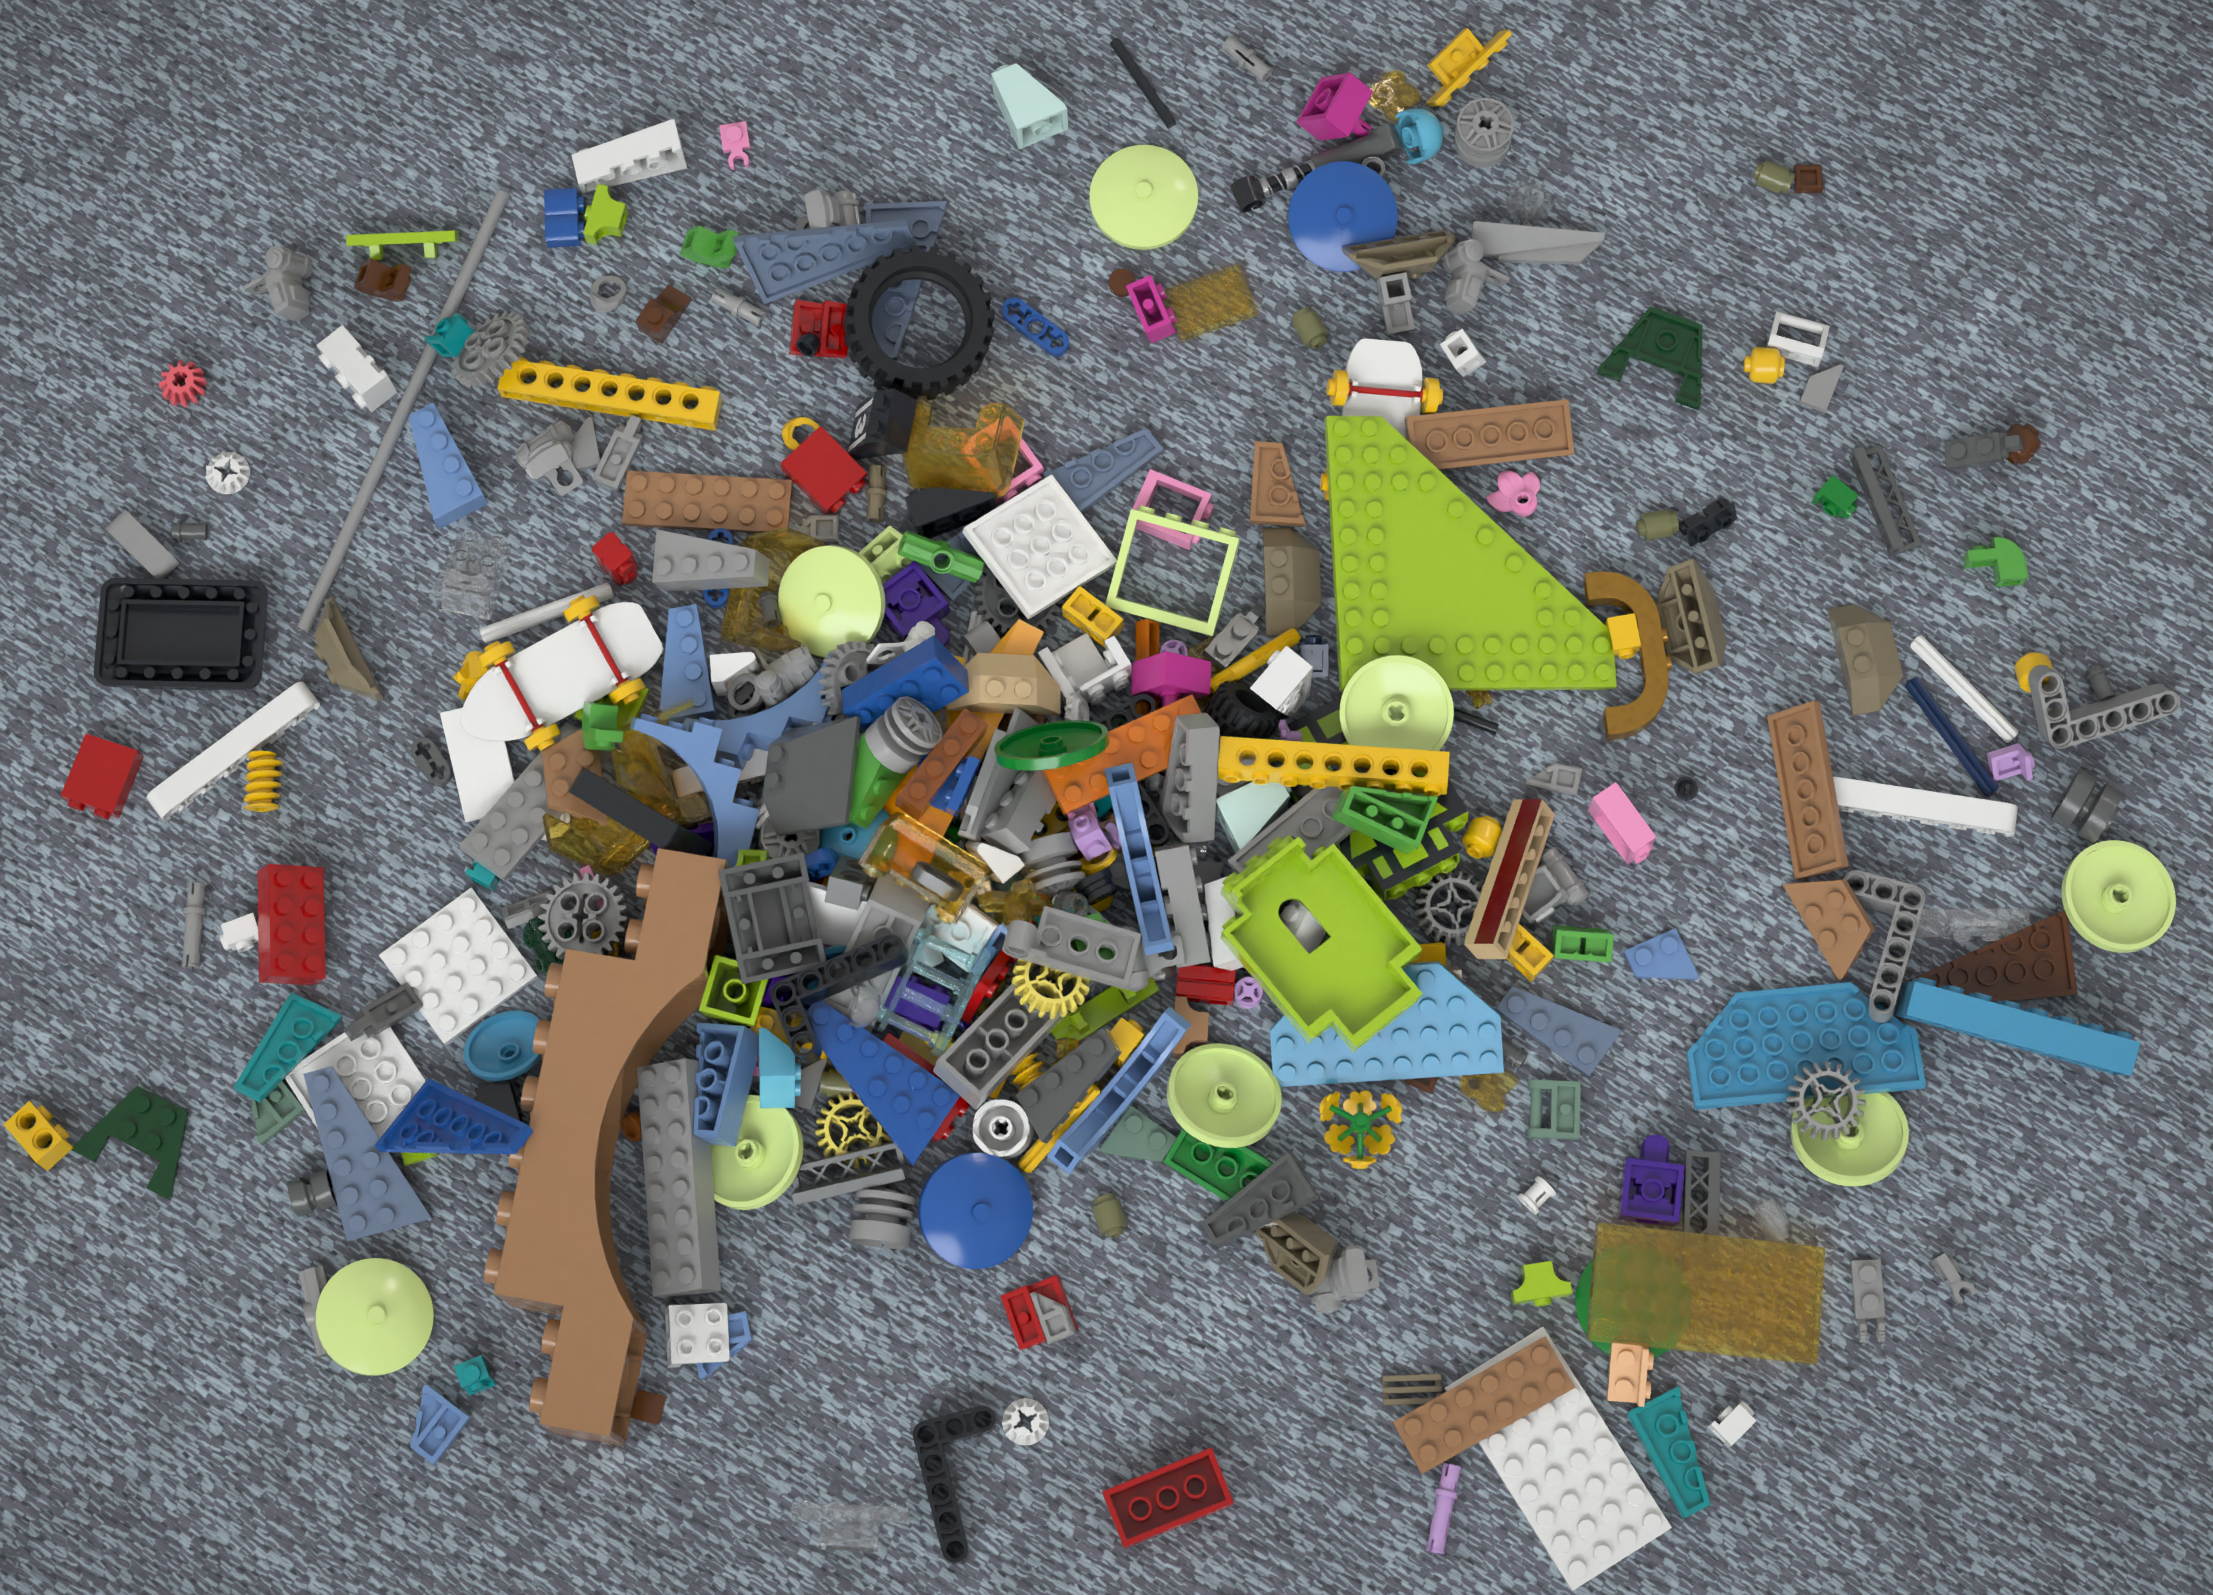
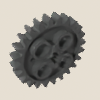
M983 567L982 574L984 577L980 576L979 580L976 581L980 586L974 587V594L979 595L974 598V605H981L977 608V615L985 614L983 621L991 622L995 631L998 628L1001 629L1002 638L1018 619L1040 629L1044 633L1048 630L1047 623L1055 625L1056 619L1054 616L1061 615L1062 610L1057 606H1063V598L1029 620L1025 615V618L1021 619L1017 604L1005 589L997 586L996 583L999 580L989 568ZM1002 607H1010L1014 613L1005 615L1000 609Z

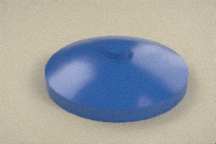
M1348 161L1328 163L1310 172L1295 189L1288 209L1289 231L1298 250L1314 265L1335 272H1350L1362 269L1342 253V247L1394 238L1398 222L1396 200L1386 181L1369 167Z
M981 1152L959 1154L941 1163L926 1180L918 1202L919 1226L929 1247L943 1260L967 1269L989 1268L1010 1258L1025 1241L1033 1218L1032 1196L1020 1172L1006 1160Z

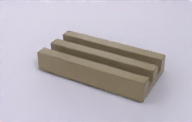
M1441 1374L1382 1376L1383 1406L1424 1405L1434 1398L1389 1399V1394L1435 1392V1396L1438 1397L1442 1392ZM1435 1381V1386L1388 1387V1382Z

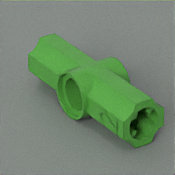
M906 531L903 534L897 551L900 556L930 566L936 573H949L973 583L979 580L985 563L982 558L955 549L946 541H934L910 531ZM940 553L948 555L944 560L934 559Z

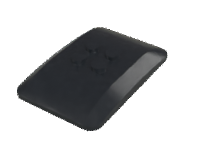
M111 578L105 581L101 588L94 661V677L96 681L102 686L174 690L253 689L260 683L262 678L268 590L264 584L254 580Z

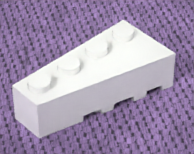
M674 119L572 154L581 193L595 191L597 184L611 187L687 169L680 136Z
M1286 646L1281 652L1276 650L1267 661L1268 668L1250 689L1276 710L1292 717L1310 696L1313 666Z

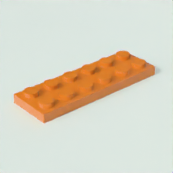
M1189 695L1109 731V746L1103 752L1090 759L1055 770H1042L1063 815L1110 795L1105 768L1133 762L1137 782L1166 770L1176 716L1201 713L1193 695Z

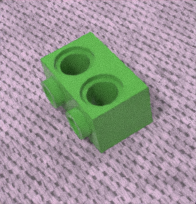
M1552 925L1550 952L1556 959L1611 963L1614 934L1609 929Z

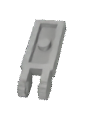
M1881 1259L1850 1261L1854 1317L1857 1320L1859 1342H1866L1868 1338L1865 1319H1875V1336L1878 1342H1884L1885 1307Z

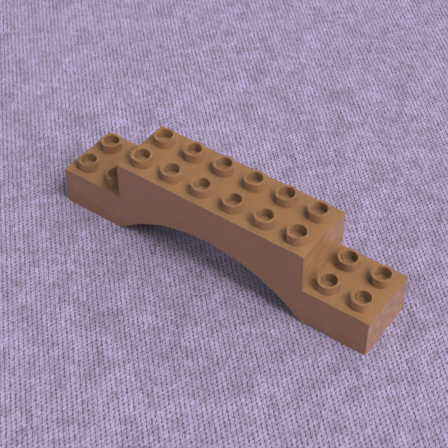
M658 848L655 865L642 863L638 874L636 896L644 898L643 906L645 913L643 920L631 918L627 927L625 953H631L632 960L566 949L563 965L551 963L547 972L545 997L553 998L554 1010L551 1021L539 1019L536 1025L533 1053L542 1055V1067L539 1077H526L521 1096V1110L530 1112L529 1127L534 1132L516 1154H509V1167L518 1169V1181L515 1192L503 1190L500 1196L496 1221L497 1225L506 1226L507 1233L503 1250L491 1248L485 1265L484 1281L485 1283L494 1284V1294L511 1307L561 1316V1320L548 1318L546 1322L541 1350L542 1353L549 1354L552 1360L549 1379L535 1378L529 1403L530 1412L538 1413L540 1418L539 1424L558 1435L625 1446L648 1330L628 1293L621 1275L613 1242L610 1216V1180L614 1152L621 1128V1119L624 1117L638 1085L637 1068L648 1066L670 1035L700 1007L715 955L724 956L729 922L718 870L730 868L725 859Z

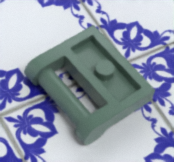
M1529 1080L1528 1090H1531L1530 1128L1527 1129V1138L1579 1140L1581 1081ZM1544 1090L1551 1091L1550 1129L1542 1128V1091Z

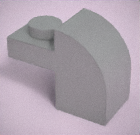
M1407 273L1380 277L1377 280V290L1387 335L1414 330L1415 326L1410 307L1412 297Z

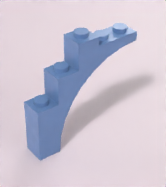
M825 662L822 664L821 668L827 667ZM818 670L810 681L794 695L770 709L751 716L731 720H714L716 721L715 727L722 729L714 762H717L718 757L735 761L734 767L743 770L747 760H751L754 748L768 751L769 744L789 729L809 726L814 723L834 721L836 715H827L830 706H822L826 696L819 694V691L824 689V685L818 683V680L824 679L825 675ZM685 718L683 722L686 725L685 731H688L690 721L698 722L699 720Z
M641 714L640 719L633 717L630 725L631 729L650 735L670 747L687 763L698 778L708 799L713 819L714 848L712 857L725 859L730 868L734 867L738 859V850L750 848L760 809L752 807L753 801L737 798L736 803L733 802L741 769L734 767L735 761L718 757L717 762H714L722 729L715 727L716 721L702 717L699 718L698 722L690 721L688 731H685L686 725L669 721L668 726L658 724V718Z
M1133 762L1105 768L1145 954L1147 956L1174 950Z
M1169 1006L1103 1091L1058 1139L1047 1157L1066 1173L1070 1174L1101 1143L1115 1122L1132 1106L1142 1090L1162 1070L1192 1024Z

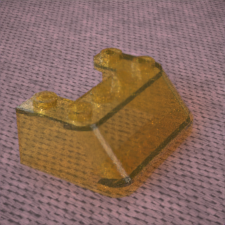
M924 400L917 401L907 453H902L909 485L914 490L917 488L927 489L935 487L993 492L995 498L1004 496L1011 486L1025 420L1007 404L990 403L981 409L976 429L930 427L932 408Z
M895 812L879 826L858 862L863 867L862 870L869 876L878 878V876L884 877L890 874L898 885L905 888H913L918 892L917 895L926 902H935L934 909L938 912L936 916L945 923L951 924L953 922L956 925L966 915L993 873L984 862L901 812ZM916 862H927L959 881L964 886V890L958 901H949L915 881L910 876V873Z

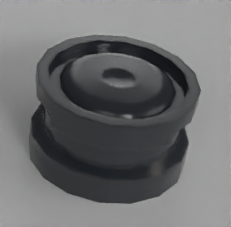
M1109 868L1088 876L1074 886L1077 893H1081L1082 897L1086 898L1083 902L1084 907L1101 902L1120 890L1118 885L1113 884L1111 879L1113 875Z

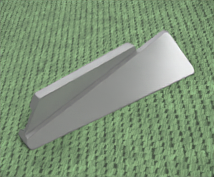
M1474 221L1471 239L1478 240L1482 244V258L1498 256L1497 262L1580 265L1595 249L1603 244L1605 233Z
M1015 707L1007 732L999 729L994 731L958 832L959 836L976 842L981 841V834L986 828L984 826L986 820L993 813L997 812L1000 807L999 802L1001 798L1009 791L1020 771L1000 766L996 762L994 752L996 743L1005 736L1024 728L1039 725L1019 708Z

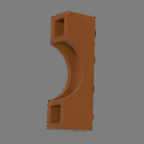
M964 708L943 735L942 740L933 748L898 793L895 805L919 821L935 801L938 793L961 761L972 753L985 736L988 724Z

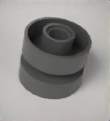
M2080 768L2062 795L2064 800L2061 805L2057 804L2050 820L2067 829L2077 817L2080 818L2081 822L2077 835L2094 844L2103 831L2106 832L2119 811L2118 804L2124 792L2106 783L2097 794L2092 793L2097 777Z

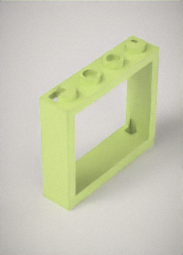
M1139 505L1138 510L1131 509L1105 605L1119 611L1214 636L1241 538L1235 537L1236 531L1220 527L1219 532L1209 530V524L1193 520L1192 525L1181 522L1182 516L1166 512L1165 517L1155 515V509ZM1138 520L1229 544L1208 622L1117 597Z

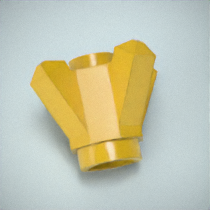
M473 651L468 653L463 661V666L452 677L461 684L458 696L462 701H466L477 681L492 668V666L483 668L480 664L478 657L484 654L483 652Z

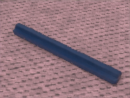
M1914 677L1909 680L1905 688L1984 795L1989 796L1996 792L1999 785L1920 678Z

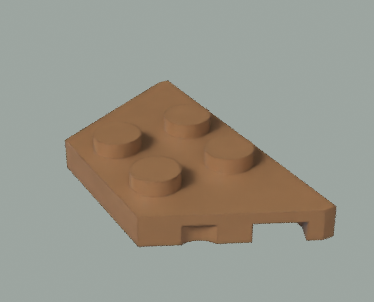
M581 728L542 752L548 808L558 812H568L571 816L580 819L585 817L599 822L601 826H608L606 814L568 792L582 767L602 778L599 750H591L584 747Z
M1846 879L1785 884L1786 892L1838 981L1846 978L1853 961L1862 952L1863 944L1869 940L1875 929Z

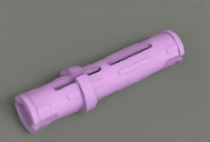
M1447 1463L1442 1465L1439 1488L1435 1489L1434 1495H1437L1425 1550L1443 1555L1445 1553L1454 1500L1458 1499L1456 1490L1461 1470L1460 1466Z

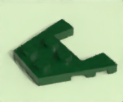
M1650 306L1628 332V335L1615 347L1605 362L1599 366L1597 374L1620 382L1629 358L1632 357L1684 376L1675 402L1699 410L1701 405L1703 325Z
M137 1086L81 1138L71 1150L96 1163L106 1143L112 1136L160 1161L146 1188L171 1200L189 1112Z

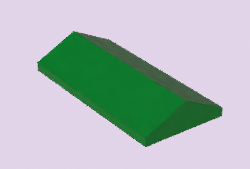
M1184 1129L1181 1130L1163 1163L1225 1201L1230 1200L1273 1164L1272 1161L1247 1146L1238 1148L1213 1146L1196 1139Z

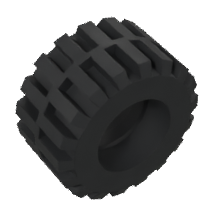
M1233 681L1221 683L1203 710V713H1207L1219 726L1220 736L1269 739L1281 720L1278 710L1251 690L1249 686Z

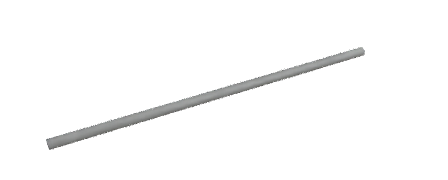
M497 190L436 325L445 317H452L457 312L510 197L508 193ZM435 327L431 333V336H433V334L435 333ZM428 343L296 628L301 631L305 630L306 633H309L438 354Z

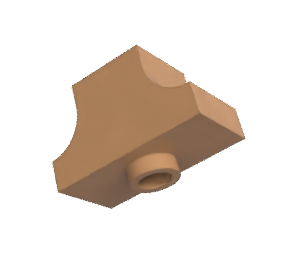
M1175 996V1011L1192 1024L1172 1052L1173 1058H1181L1189 1047L1207 1044L1209 1012L1195 1011L1189 1006L1187 997Z

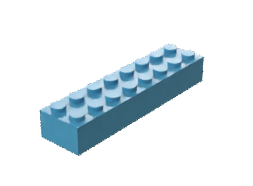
M1913 978L1910 982H1903L1895 1013L1896 1016L2110 1074L2132 1076L2140 1042L2132 1040V1034L2116 1030L2115 1032L2108 1031V1033H2105V1027L2092 1023H2080V1026L2075 1025L2076 1019L2062 1015H2052V1018L2047 1017V1011L2036 1008L2020 1010V1004L2006 1000H1997L1994 1003L1991 1002L1992 996L1975 992V994L1969 993L1964 995V989L1951 985H1941L1940 988L1935 987L1936 981L1926 978Z

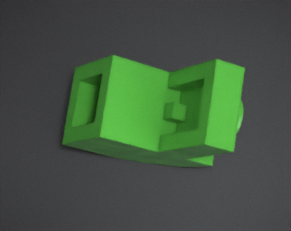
M698 225L687 230L680 255L694 262L718 268H729L732 258L737 253L733 236H739V233L729 229L717 234Z
M1994 537L1989 544V549L1984 545L1970 548L1963 557L1965 569L1992 566L1995 587L2023 585L2028 579L2026 560L2022 550L2014 542L2006 538Z
M584 702L582 740L586 749L614 751L615 742H623V731L616 729L618 706L607 703Z

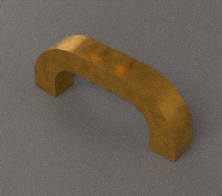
M1614 572L1585 573L1583 584L1587 607L1613 605L1623 609L1628 614L1635 613L1641 641L1639 657L1643 677V692L1635 701L1629 704L1605 707L1603 711L1606 740L1625 739L1646 729L1658 716L1665 701L1669 683L1668 671L1672 670L1670 654H1665L1664 644L1668 643L1666 627H1661L1659 612L1654 600L1639 583L1625 575Z

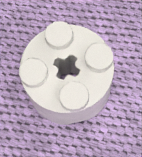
M1005 1099L991 1100L982 1105L974 1116L973 1138L978 1147L987 1154L995 1155L1002 1159L1015 1158L1021 1155L1032 1141L1034 1135L1033 1126L1023 1108L1013 1101ZM1000 1123L1004 1125L1009 1124L1006 1128L1008 1131L1006 1135L1001 1133L997 1135L1000 1131L998 1128Z

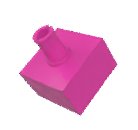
M1350 72L1321 77L1296 123L1320 141L1348 137L1351 131L1358 138L1366 136L1369 132L1365 129L1370 131L1372 126L1359 116L1373 91Z
M1165 651L1132 662V696L1146 694L1155 701L1162 702V707H1165L1189 695H1193L1194 699L1210 695V661Z

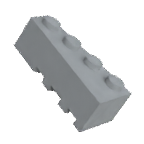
M656 529L652 583L664 591L670 592L768 586L770 559L755 549Z
M1207 713L1176 716L1160 814L1166 824L1183 843L1214 840L1220 729Z
M1183 842L1154 847L1171 936L1181 935L1183 939L1186 963L1176 965V967L1180 968L1211 962L1209 948H1211L1210 932H1205L1203 921L1208 920L1205 903L1200 904L1198 893L1203 892L1200 876H1195L1193 865H1198L1195 848L1189 849V844ZM1173 944V947H1174L1173 952H1174V958H1175V957L1177 956V948H1176V946Z

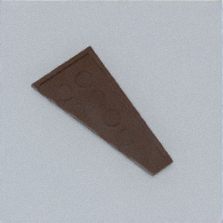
M2063 910L1915 978L1919 979L1921 977L1936 981L1935 987L1939 988L1941 985L1964 989V995L1969 993L1975 994V992L1992 996L1991 1002L1994 1003L1997 1000L2013 1002L2077 995L2069 923L2066 912Z

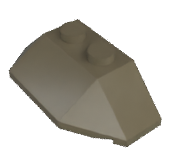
M1446 229L1342 247V253L1377 280L1380 277L1405 272L1408 278H1419L1423 276V273L1431 272L1454 243L1455 235Z
M1264 528L1262 533L1266 636H1279L1290 628H1295L1298 632L1321 606L1319 550L1291 528Z
M1695 559L1668 567L1665 574L1666 578L1655 602L1659 612L1661 627H1666L1668 643L1665 644L1667 654H1670L1671 660L1694 674L1721 666L1727 641L1713 587Z
M333 597L327 599L314 633L318 644L313 647L321 661L325 659L329 666L325 670L332 685L337 683L344 691L377 701L384 699L338 604Z
M1855 604L1827 609L1852 716L1880 711L1903 677L1891 623Z
M1291 1212L1255 1231L1258 1239H1263L1264 1250L1273 1269L1302 1293L1311 1295L1324 1282L1332 1266L1337 1240L1307 1217Z

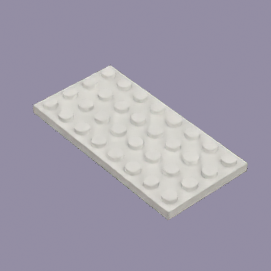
M1541 1327L1445 1387L1444 1390L1446 1392L1546 1336L1575 1388L1479 1442V1445L1573 1591L1672 1527L1544 1327Z

